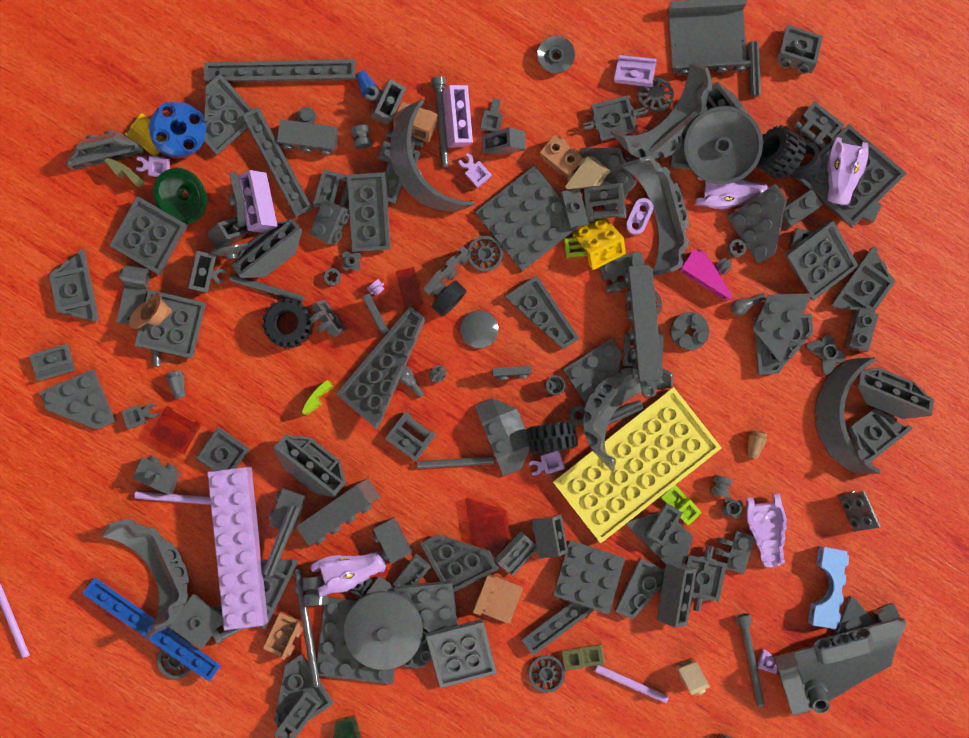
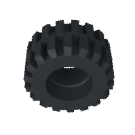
M780 125L779 127L775 126L773 129H769L766 134L762 135L765 142L763 143L762 154L756 167L772 178H786L789 174L795 172V169L800 166V162L803 161V155L806 153V149H804L806 143L802 137L786 126Z
M285 298V300L279 299L277 303H271V307L265 310L267 313L265 316L263 315L264 323H262V328L265 329L264 333L268 336V339L283 348H295V346H301L302 342H306L308 340L307 337L312 334L311 328L314 325L310 321L312 315L298 301ZM286 313H293L298 317L297 329L291 334H282L278 329L280 317Z
M566 421L538 425L527 429L530 453L538 454L566 450L578 446L575 422Z

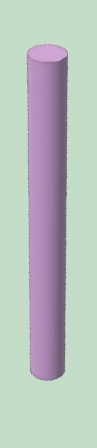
M135 492V499L211 505V498L205 496Z
M0 583L1 608L22 658L30 655Z
M597 665L594 670L596 673L663 703H667L669 696L600 665Z

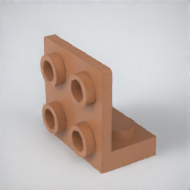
M491 574L487 575L473 613L478 615L482 613L509 624L523 587Z

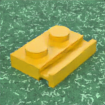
M141 113L125 135L142 146L151 155L158 156L160 151L156 149L149 135L150 119ZM163 136L156 137L159 142L166 141V138Z

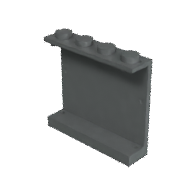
M746 0L670 1L668 20L672 74H678L679 76L688 75L689 65L692 62L703 65L709 69V72L715 71L717 74L725 73L729 70L744 72L748 69L751 61H747L743 12L747 4Z

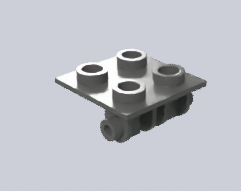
M852 490L848 494L838 496L854 532L881 527L865 491L856 492Z

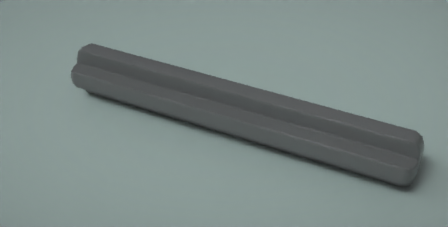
M291 503L288 507L263 570L264 575L270 577L274 575L300 510V506Z

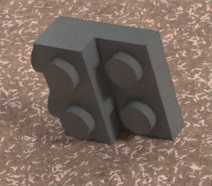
M787 25L775 62L779 63L782 68L791 67L798 69V72L801 74H811L817 65L823 36Z

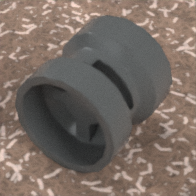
M358 125L351 128V134L355 139L353 141L355 149H364L372 146L368 125Z
M551 376L545 383V389L550 395H559L565 389V382L560 376Z
M714 475L713 482L716 485H713L710 494L729 498L730 491L727 486L732 485L733 479Z

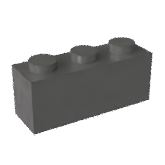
M280 119L277 142L284 150L292 151L293 148L301 149L305 153L319 151L322 155H331V153L336 154L339 130L336 126Z
M680 562L666 563L658 606V621L675 628L687 626L696 568Z

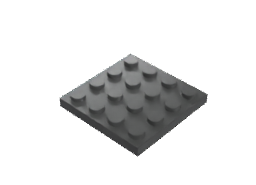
M848 124L836 136L842 138V143L860 147L863 142L868 143L867 165L852 192L849 204L840 205L827 201L829 191L827 162L835 138L820 152L822 161L820 169L811 177L795 179L808 191L812 189L826 207L850 228H853L907 173Z
M535 166L475 212L522 272L578 229H569L562 199Z
M329 597V605H324L317 659L318 675L393 684L395 668L377 670L367 667L353 657L346 645L344 624L349 610L357 600Z

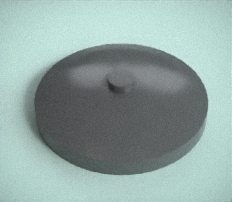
M730 106L714 107L700 114L690 125L684 142L685 157L692 171L701 179L719 185L735 183L749 175L758 164L763 148L762 134L756 121L743 110Z
M375 591L361 597L349 610L344 624V638L350 653L363 665L377 670L394 669L408 662L417 652L423 634L422 619L416 606L405 596L393 591Z

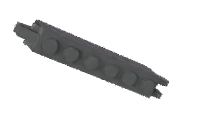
M636 251L629 258V267L623 276L624 283L627 284L628 291L625 292L626 303H629L630 309L627 310L628 322L631 321V329H629V339L633 341L631 359L635 362L632 374L633 379H636V383L640 384L642 396L654 397L656 396V382L663 376L653 269L649 265H644V258H642L641 252Z

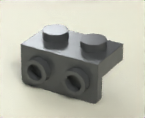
M323 199L310 235L326 243L337 244L342 237L343 228L349 220V209Z

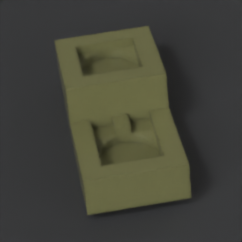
M109 158L104 160L121 179L127 175L137 187L141 188L145 184L138 175L125 165Z
M602 644L562 650L565 671L605 664Z

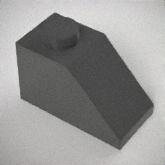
M509 127L482 135L483 154H512L526 150L525 131Z
M235 217L217 223L207 235L214 247L220 249L232 246L253 232L248 231L247 224L238 227Z

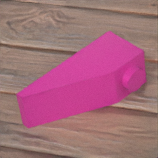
M693 249L679 271L726 302L730 300L732 294L712 261L707 258V254L702 250Z

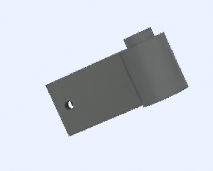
M124 266L120 270L119 279L122 280L124 290L117 323L129 325V320L134 310L146 301V291L150 282V269Z

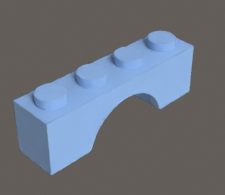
M819 546L816 565L826 573L829 587L826 595L821 600L810 603L808 623L811 625L836 629L837 624L840 623L839 606L843 603L842 586L846 583L844 572L845 566L849 563V556L845 550Z

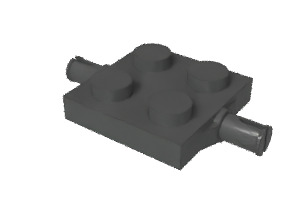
M627 95L591 105L593 121L582 123L584 131L595 128L602 143L616 139L610 133L612 130L628 136L636 134L638 132L636 117L647 115L645 107L634 110Z
M706 545L704 556H687L686 565L697 569L692 597L695 598L694 611L701 612L703 600L717 602L720 600L727 563L719 562L712 558L713 546Z

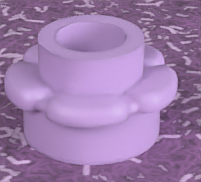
M378 279L367 288L370 292L369 294L377 296L384 290L382 287L384 282L381 283Z

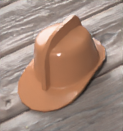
M155 293L134 310L129 320V326L132 329H138L145 324L159 325L168 317L172 310L162 301L161 294Z

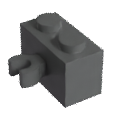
M392 79L383 84L380 92L377 87L370 85L368 89L373 92V96L368 94L364 96L367 101H376L369 117L385 126L392 121L406 90V87Z
M201 251L194 252L186 288L208 293L211 278L217 283H223V280L217 278V274L219 272L226 273V271L223 269L213 270L216 255Z
M152 455L142 457L132 479L163 493L173 494L182 472L177 470L178 467L170 463L164 465L160 463L161 459Z

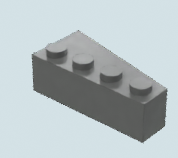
M368 478L306 519L296 528L308 546L313 543L319 545L326 540L325 535L328 533L333 535L341 530V524L346 522L348 525L357 519L355 516L357 513L361 512L364 514L372 508L371 504L380 499L381 496Z

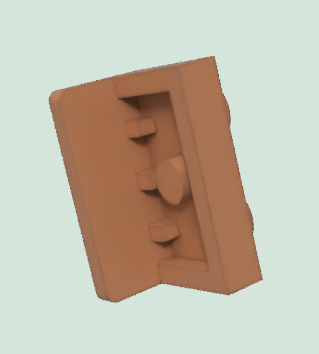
M279 612L263 649L281 656V659L285 660L287 655L290 656L295 646L292 644L294 638H299L302 632L301 620Z

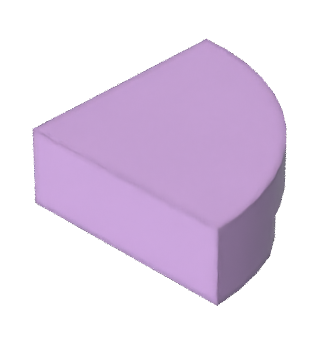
M762 648L757 668L776 674L777 665L773 656Z

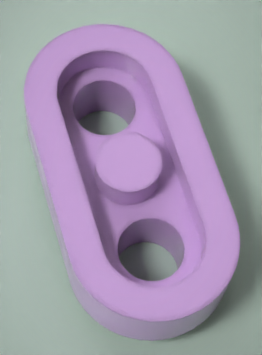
M641 198L634 204L626 222V230L631 235H639L644 231L653 211V204L649 199ZM640 206H644L646 208V211L641 212L639 209ZM632 224H638V229H634Z

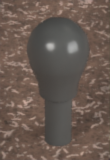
M761 293L752 298L737 299L730 306L731 312L736 316H742L755 304L764 301L766 297Z
M405 366L399 381L408 388L410 387L417 397L420 398L425 393L417 385L412 370Z

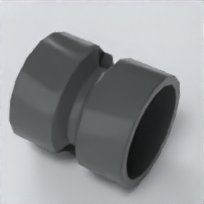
M303 578V590L307 591L303 597V606L329 605L328 594L319 596L318 588L325 585L324 578Z

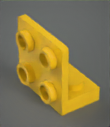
M607 218L599 219L573 232V237L587 252L589 266L592 270L626 254L624 237Z

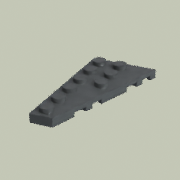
M411 306L336 393L377 430L426 320Z

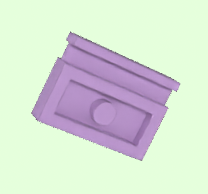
M619 55L614 82L652 87L657 59Z

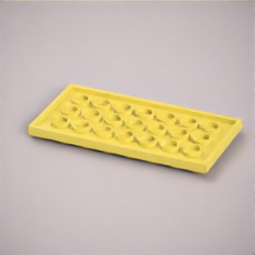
M673 387L605 440L607 455L615 459L614 472L591 451L555 479L553 483L597 540L602 543L719 451L721 446Z

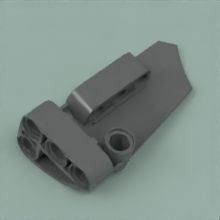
M893 619L819 639L814 643V646L774 656L792 716L808 713L810 709H813L816 713H825L830 708V700L890 667L906 624Z

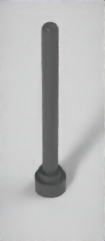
M437 76L431 78V87L436 91L441 166L447 168L449 161L442 94L446 86V77Z
M742 613L736 615L735 620L742 630L756 704L758 707H763L764 699L749 630L750 623L752 622L750 613Z

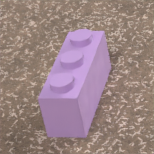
M449 85L442 91L447 148L466 147L473 142L468 85Z
M249 170L239 175L238 178L245 202V219L248 231L266 233L278 227L267 174Z

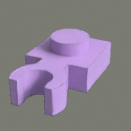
M467 153L466 157L469 159V163L465 164L459 160V165L463 169H468L465 175L478 189L492 177V174L480 161L474 164L473 157Z
M145 156L137 157V160L143 162V167H136V170H148V175L158 177L162 172L170 169V158L149 156V159Z
M560 450L540 456L542 462L531 461L529 463V466L534 464L538 466V470L533 472L532 475H539L544 469L546 474L565 469Z

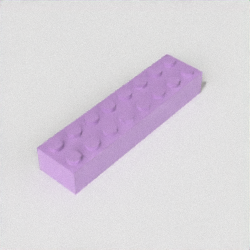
M252 467L208 472L224 630L263 626L268 623Z

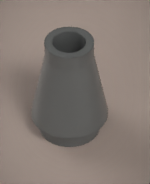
M176 370L166 373L167 378L165 379L174 398L185 397V379L182 371Z

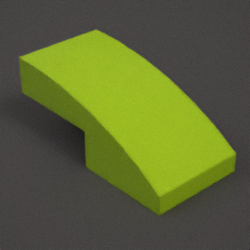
M329 380L321 384L307 400L302 410L304 415H308L323 405L319 397L334 388Z
M676 485L660 496L664 502L683 513L680 519L688 526L702 513Z

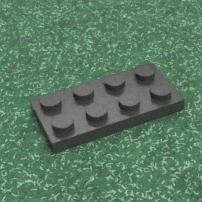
M386 173L347 175L352 252L391 250Z

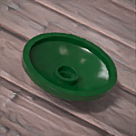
M171 168L162 172L157 177L154 183L153 195L158 208L186 224L194 223L203 216L207 208V193L204 185L195 174L183 168Z

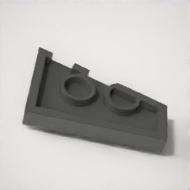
M639 557L614 610L634 619L649 603L652 596L661 590L665 569Z

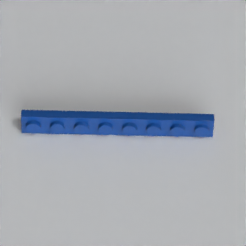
M94 578L82 593L145 638V635L155 622L153 617L97 578ZM169 628L148 638V640L208 682H211L222 666Z

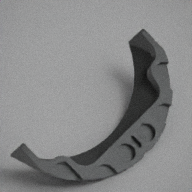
M694 62L689 65L686 85L678 103L668 117L652 130L633 136L625 135L616 130H612L610 133L627 152L637 158L649 155L655 157V159L660 157L666 158L674 154L684 145L686 133L692 122L700 114L707 111L709 91H712L713 85L709 69Z
M421 99L405 107L394 125L390 142L393 169L395 174L398 175L401 185L417 201L436 210L457 212L475 205L473 200H456L440 193L422 176L413 157L411 134L415 117L424 101Z
M651 155L623 163V168L637 178L653 204L659 234L658 256L653 269V275L664 274L681 268L684 264L682 259L685 249L689 247V239L686 237V228L689 227L687 209L684 205V198L678 184H674L671 180V172L668 168L662 167L655 161V157Z
M876 357L850 359L836 368L824 381L815 404V425L819 439L833 459L855 474H881V470L870 463L864 468L861 467L855 448L848 436L844 418L846 397L852 383L862 370L876 361Z
M630 367L620 370V373L612 377L609 376L595 388V392L590 395L584 410L583 424L588 444L595 455L612 472L615 470V459L607 455L605 448V434L608 423L614 412L625 401L641 393L640 384H637L636 379H633L632 368ZM662 368L663 376L656 382V389L671 388L673 386V373Z
M124 519L108 524L101 532V535L104 538L120 542L136 552L146 562L154 575L159 592V608L154 624L145 635L148 639L171 626L178 619L188 598V574L178 550L170 541L167 542L160 536L159 531L152 527L147 528L134 523V520Z

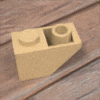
M587 156L580 161L578 170L570 175L565 187L572 190L600 186L611 171L595 157Z
M693 658L676 665L681 680L691 695H701L706 692V688L710 687L699 665Z

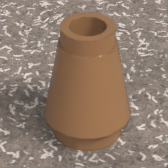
M752 429L748 439V457L758 459L768 440L766 438L767 433Z

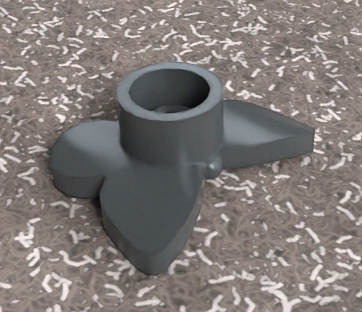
M825 335L821 341L816 340L805 345L809 351L819 355L822 359L821 366L824 375L831 373L836 363H841L845 359L844 353L835 346V340L831 335Z

